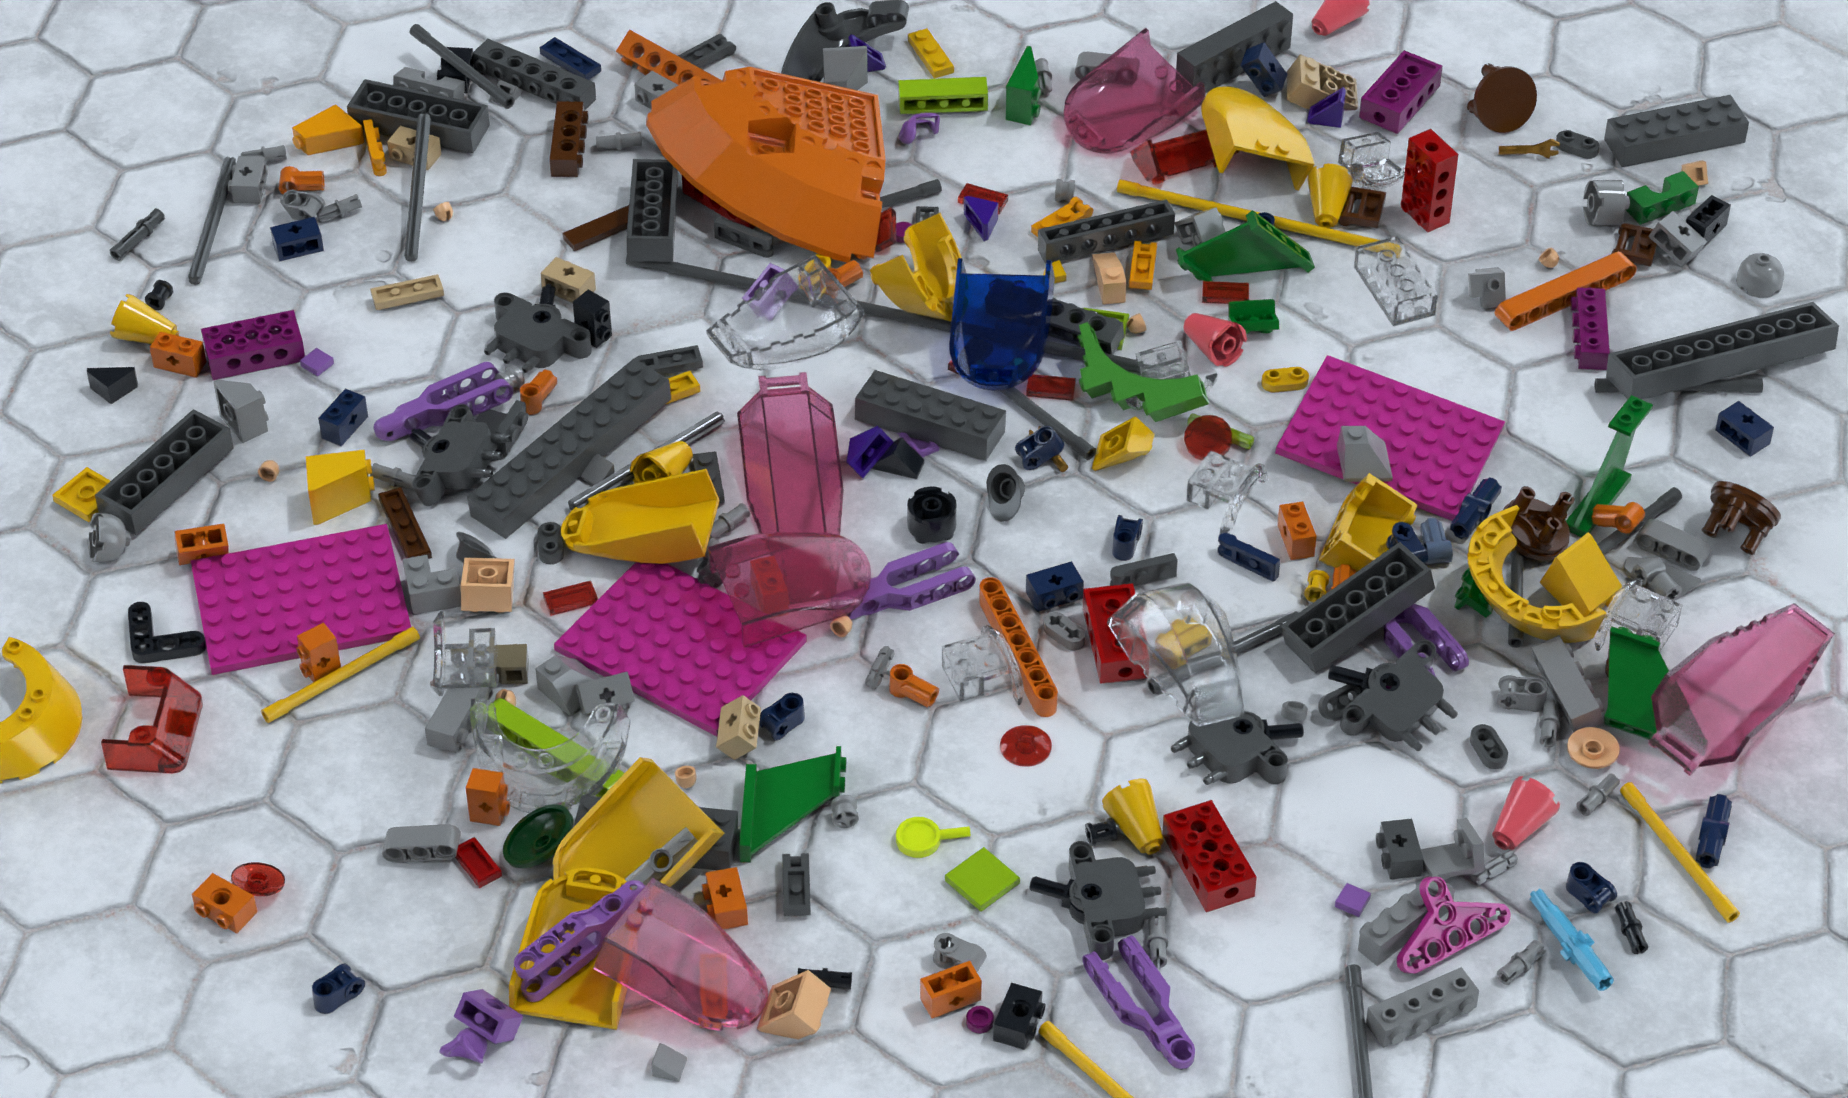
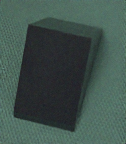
M135 367L87 368L90 389L110 404H113L138 387Z
M901 437L892 443L871 469L917 479L924 465V459Z

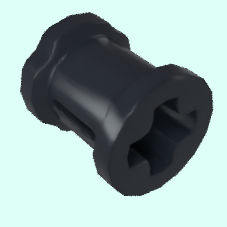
M157 280L153 285L154 289L152 292L145 296V302L154 310H162L165 306V300L171 297L174 291L172 285L167 281Z
M1107 818L1105 822L1093 825L1091 823L1085 824L1086 837L1091 846H1096L1097 842L1110 839L1111 841H1117L1118 839L1113 818Z

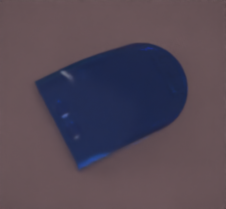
M958 258L949 350L954 368L966 382L980 389L992 391L1005 390L1023 383L1037 370L1044 355L1052 313L1055 276L1051 260L1046 261L1045 275L966 273L963 258Z

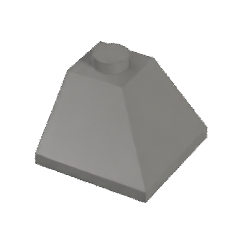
M867 46L823 48L824 83L853 90H859L867 84Z
M1341 426L1337 450L1344 482H1361L1368 473L1381 481H1392L1393 476L1385 442L1366 426Z
M557 655L535 668L537 688L570 717L581 710L575 685L600 679L577 659ZM605 688L603 689V693L599 694V696L606 693Z

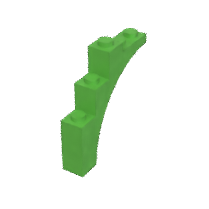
M1088 322L1079 325L1081 334L1078 335V339L1086 353L1083 355L1086 367L1080 369L1082 378L1079 379V384L1082 391L1087 392L1092 399L1111 393L1114 404L1118 403L1123 411L1142 404L1146 416L1150 415L1155 422L1209 404L1205 385L1198 374L1179 379L1161 380L1142 377L1128 372L1105 355L1094 329Z

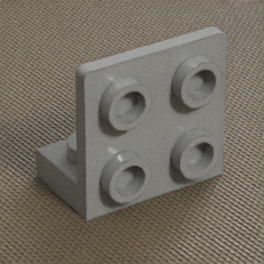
M1467 818L1457 819V830H1454L1455 843L1421 849L1424 859L1423 865L1430 876L1437 874L1440 878L1446 880L1454 876L1473 875L1476 872L1485 871L1484 843Z

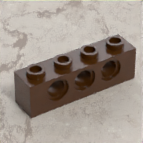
M557 101L550 152L551 177H578L579 168H583V154L581 153H585V140L582 139L587 137V126L584 124H588L589 118L588 111H584V102Z

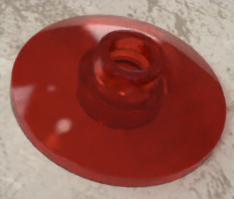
M1021 725L1011 728L1002 736L1000 750L1004 758L1012 764L1024 767L1035 766L1049 757L1052 750V742L1048 734L1042 729L1030 725Z
M251 862L236 867L231 874V882L254 896H270L283 889L285 876L278 868L272 865Z

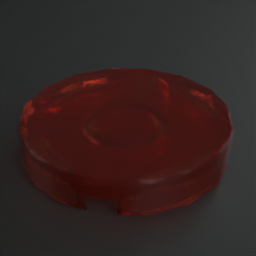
M1203 415L1195 418L1185 430L1184 442L1188 452L1194 458L1202 461H1209V459L1214 458L1216 460L1222 458L1229 451L1232 445V431L1229 424L1223 418L1215 415Z

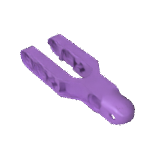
M483 362L429 385L418 398L398 406L393 413L376 420L373 429L376 437L379 439L394 441L411 434L413 428L424 430L431 426H443L448 414L457 405H468L473 416L501 405L512 398L513 388L505 379L495 380V375L499 371L491 362ZM486 370H492V374L488 378H482ZM471 379L468 386L461 387L463 380ZM506 387L504 394L496 395L499 388ZM479 396H485L481 404L475 405V400ZM388 432H393L391 436H387Z
M945 542L888 562L877 577L860 582L852 587L851 590L834 596L830 601V612L834 617L850 612L847 616L852 620L888 608L910 611L966 591L975 584L976 578L970 568L964 566L901 589L892 587L915 579L918 575L931 570H940L941 567L956 560L959 556L958 550L951 542ZM925 560H928L925 564L920 565ZM967 576L965 580L959 582L963 577ZM945 584L943 588L936 590L938 587Z
M1413 604L1384 625V642L1398 659L1413 646L1411 643L1412 639L1399 626V623H1409L1417 629L1425 640L1431 641L1436 646L1438 655L1453 671L1456 672L1469 665V659L1465 650L1426 607ZM1418 653L1419 656L1426 658L1424 653ZM1431 666V668L1428 671L1435 676L1434 670Z
M627 881L613 893L604 896L589 909L570 913L521 951L514 959V967L518 976L524 979L521 984L523 997L529 1002L540 1001L593 960L606 940L627 923L628 917L647 902L649 898L648 888L641 881ZM637 886V889L630 890V887ZM566 930H569L570 932L574 931V933H573V934H570L569 932L565 933V931H566ZM547 944L556 946L550 953L541 951L542 947ZM573 953H575L576 955L580 954V956H579V957H576V956L574 955V956L571 957V954H573ZM524 961L534 962V966L530 969L524 970L520 968ZM553 967L562 969L561 973L556 976L547 974ZM531 984L541 985L540 989L536 992L526 991L527 987Z
M1130 935L1126 939H1121L1118 942V948L1124 961L1160 1010L1154 1018H1151L1146 1010L1137 1007L1120 981L1117 982L1108 970V964L1106 962L1103 963L1096 952L1093 951L1090 954L1084 955L1082 960L1086 972L1123 1024L1143 1031L1155 1049L1161 1051L1169 1064L1174 1068L1186 1069L1191 1066L1195 1058V1047L1169 1008L1170 986L1136 938Z

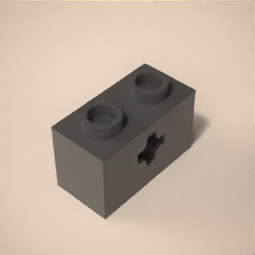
M1412 818L1381 822L1380 832L1376 833V845L1378 849H1382V867L1387 869L1390 880L1421 876L1424 859Z

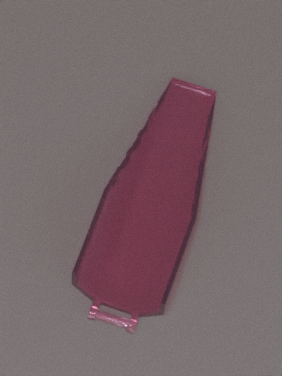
M800 372L799 375L771 378L758 376L759 392L737 412L738 437L747 503L753 520L756 522L760 539L763 541L766 555L769 558L774 557L787 591L788 606L828 603L836 596L844 495L833 404L808 386L806 372ZM800 385V387L767 389V387Z
M1793 603L1776 610L1775 613L1765 615L1759 621L1753 620L1745 627L1741 625L1731 633L1727 631L1709 639L1665 674L1652 694L1651 699L1657 732L1648 744L1654 749L1657 747L1682 766L1684 772L1689 776L1699 767L1736 761L1792 705L1835 633L1797 604Z

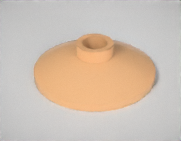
M1581 728L1571 734L1567 743L1570 757L1576 763L1587 768L1600 769L1608 767L1619 756L1620 747L1616 738L1611 733L1600 728Z

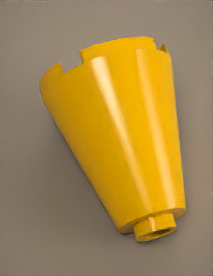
M1327 163L1323 164L1322 168L1317 169V166L1313 167L1308 173L1307 181L1315 223L1321 227L1331 228L1338 223L1353 183V176L1348 174V169L1345 167Z
M132 294L125 295L128 298L126 302L120 301L111 325L115 326L114 332L110 331L111 337L121 340L152 344L159 332L179 336L176 324Z
M677 441L638 455L630 466V473L633 472L635 477L633 480L634 484L683 474L693 458L692 449L687 443Z
M1133 779L1128 781L1130 786L1122 789L1121 785H1118L1109 791L1102 799V806L1140 853L1151 855L1158 852L1164 842L1153 792L1147 779Z

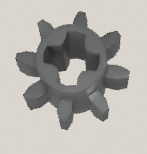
M710 558L705 559L697 568L699 573L698 582L701 584L706 583L714 588L719 587L727 578V573L725 572L727 570L725 568L726 564L719 558H716L715 561Z

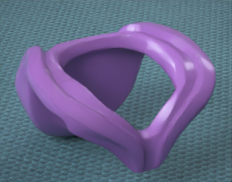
M935 113L913 115L902 125L898 136L899 140L903 144H911L916 136V124H928L933 133L937 134L939 132L940 116ZM921 118H935V122Z
M468 1027L460 1031L451 1042L443 1045L439 1053L446 1057L468 1058L482 1064L487 1050V1040Z

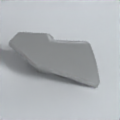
M1627 557L1623 569L1639 585H1648L1665 603H1671L1696 588L1701 582L1700 578L1664 563L1659 557Z

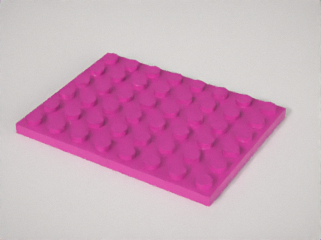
M1327 355L1281 437L1275 454L1343 479L1337 450L1341 426H1366L1386 444L1393 480L1382 482L1416 503L1417 508L1453 521L1460 511L1465 496L1468 493L1471 494L1504 428L1505 421Z
M387 524L191 561L212 675L300 658L296 651V647H298L297 635L323 622L336 637L338 651L389 641L397 634L411 627Z
M635 562L554 643V650L568 658L577 659L585 667L603 677L628 671L632 691L635 694L717 737L721 707L742 695L752 700L807 642V635L706 583L701 584L697 578L667 563Z

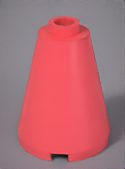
M1324 0L1311 21L1313 31L1318 35L1326 36L1360 18L1369 11L1367 9L1370 5L1369 0Z
M1199 313L1191 314L1184 322V332L1214 365L1229 366L1242 355L1243 349L1241 347L1243 341L1246 342L1247 336L1245 329L1240 324Z
M1519 776L1512 783L1492 833L1495 844L1503 850L1515 849L1560 809L1559 801L1555 804L1553 800L1554 793L1535 779L1530 778L1528 781L1522 780L1524 776Z

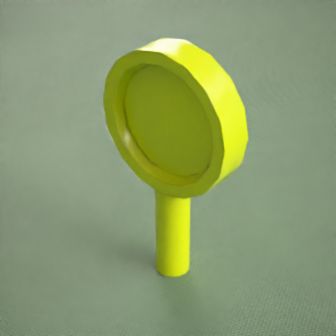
M925 817L906 819L900 823L896 830L898 849L903 854L912 858L930 856L937 851L940 846V840L971 837L969 826L939 829L935 822Z

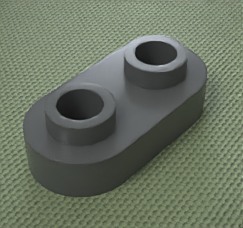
M1571 130L1561 131L1556 136V141L1560 143V146L1556 147L1561 151L1585 159L1595 158L1599 153V142L1591 137L1575 133Z
M555 522L544 523L538 528L539 558L545 564L559 563L564 557L561 526Z
M1347 684L1324 695L1318 703L1320 714L1328 720L1341 717L1345 707L1352 702L1348 698V693L1353 695L1354 700L1360 694L1361 688ZM1328 703L1332 705V711L1328 709Z
M1485 724L1473 727L1470 743L1482 763L1490 769L1503 768L1507 764L1508 750L1495 729Z

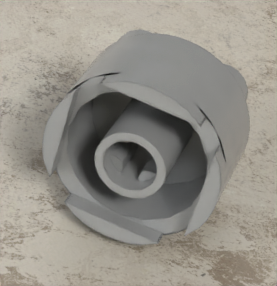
M1623 180L1589 181L1585 187L1583 199H1587V207H1583V212L1587 224L1595 226H1620L1623 224L1625 209H1628L1630 204L1629 197L1625 196Z

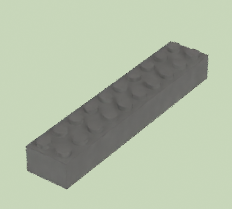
M1814 302L1610 353L1608 355L1606 378L1627 399L1631 395L1639 399L1659 396L1664 393L1836 349L1839 325Z
M635 358L632 359L467 496L470 516L507 539L578 479L596 454L604 457L671 400L669 379Z

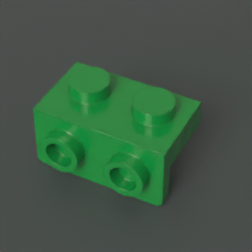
M1274 299L1231 301L1228 303V321L1240 324L1245 329L1246 334H1249L1250 331L1271 333L1273 330L1279 329V319L1275 314Z
M1468 568L1461 577V580H1463L1462 585L1455 594L1457 599L1454 608L1459 610L1467 604L1486 618L1492 614L1493 608L1481 593Z

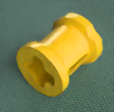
M1312 570L1309 572L1307 580L1309 584L1305 588L1304 596L1308 601L1314 603L1327 593L1325 588L1329 584V575L1322 570Z

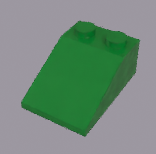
M1027 46L1006 85V120L1031 126L1034 118H1038L1041 105L1038 104V100L1041 95V88L1038 87V73L1032 47Z

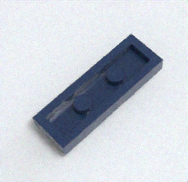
M556 37L539 47L542 56L570 73L587 80L601 72V64Z

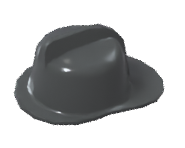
M1000 464L992 468L988 474L986 484L991 515L996 520L1003 522L1012 519L1017 514L1021 505V499L1024 496L1025 484L1011 466Z
M463 532L456 533L459 540L456 558L463 565L464 558H497L489 547L477 538Z

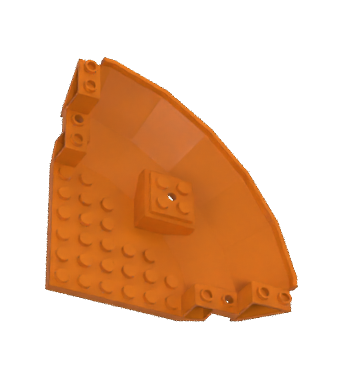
M744 67L725 71L723 80L720 83L702 81L701 75L692 77L651 101V112L647 114L646 126L662 155L695 188L727 211L782 241L837 261L848 263L850 262L851 254L863 260L867 259V257L874 258L882 210L880 192L884 182L886 162L878 95L759 68Z

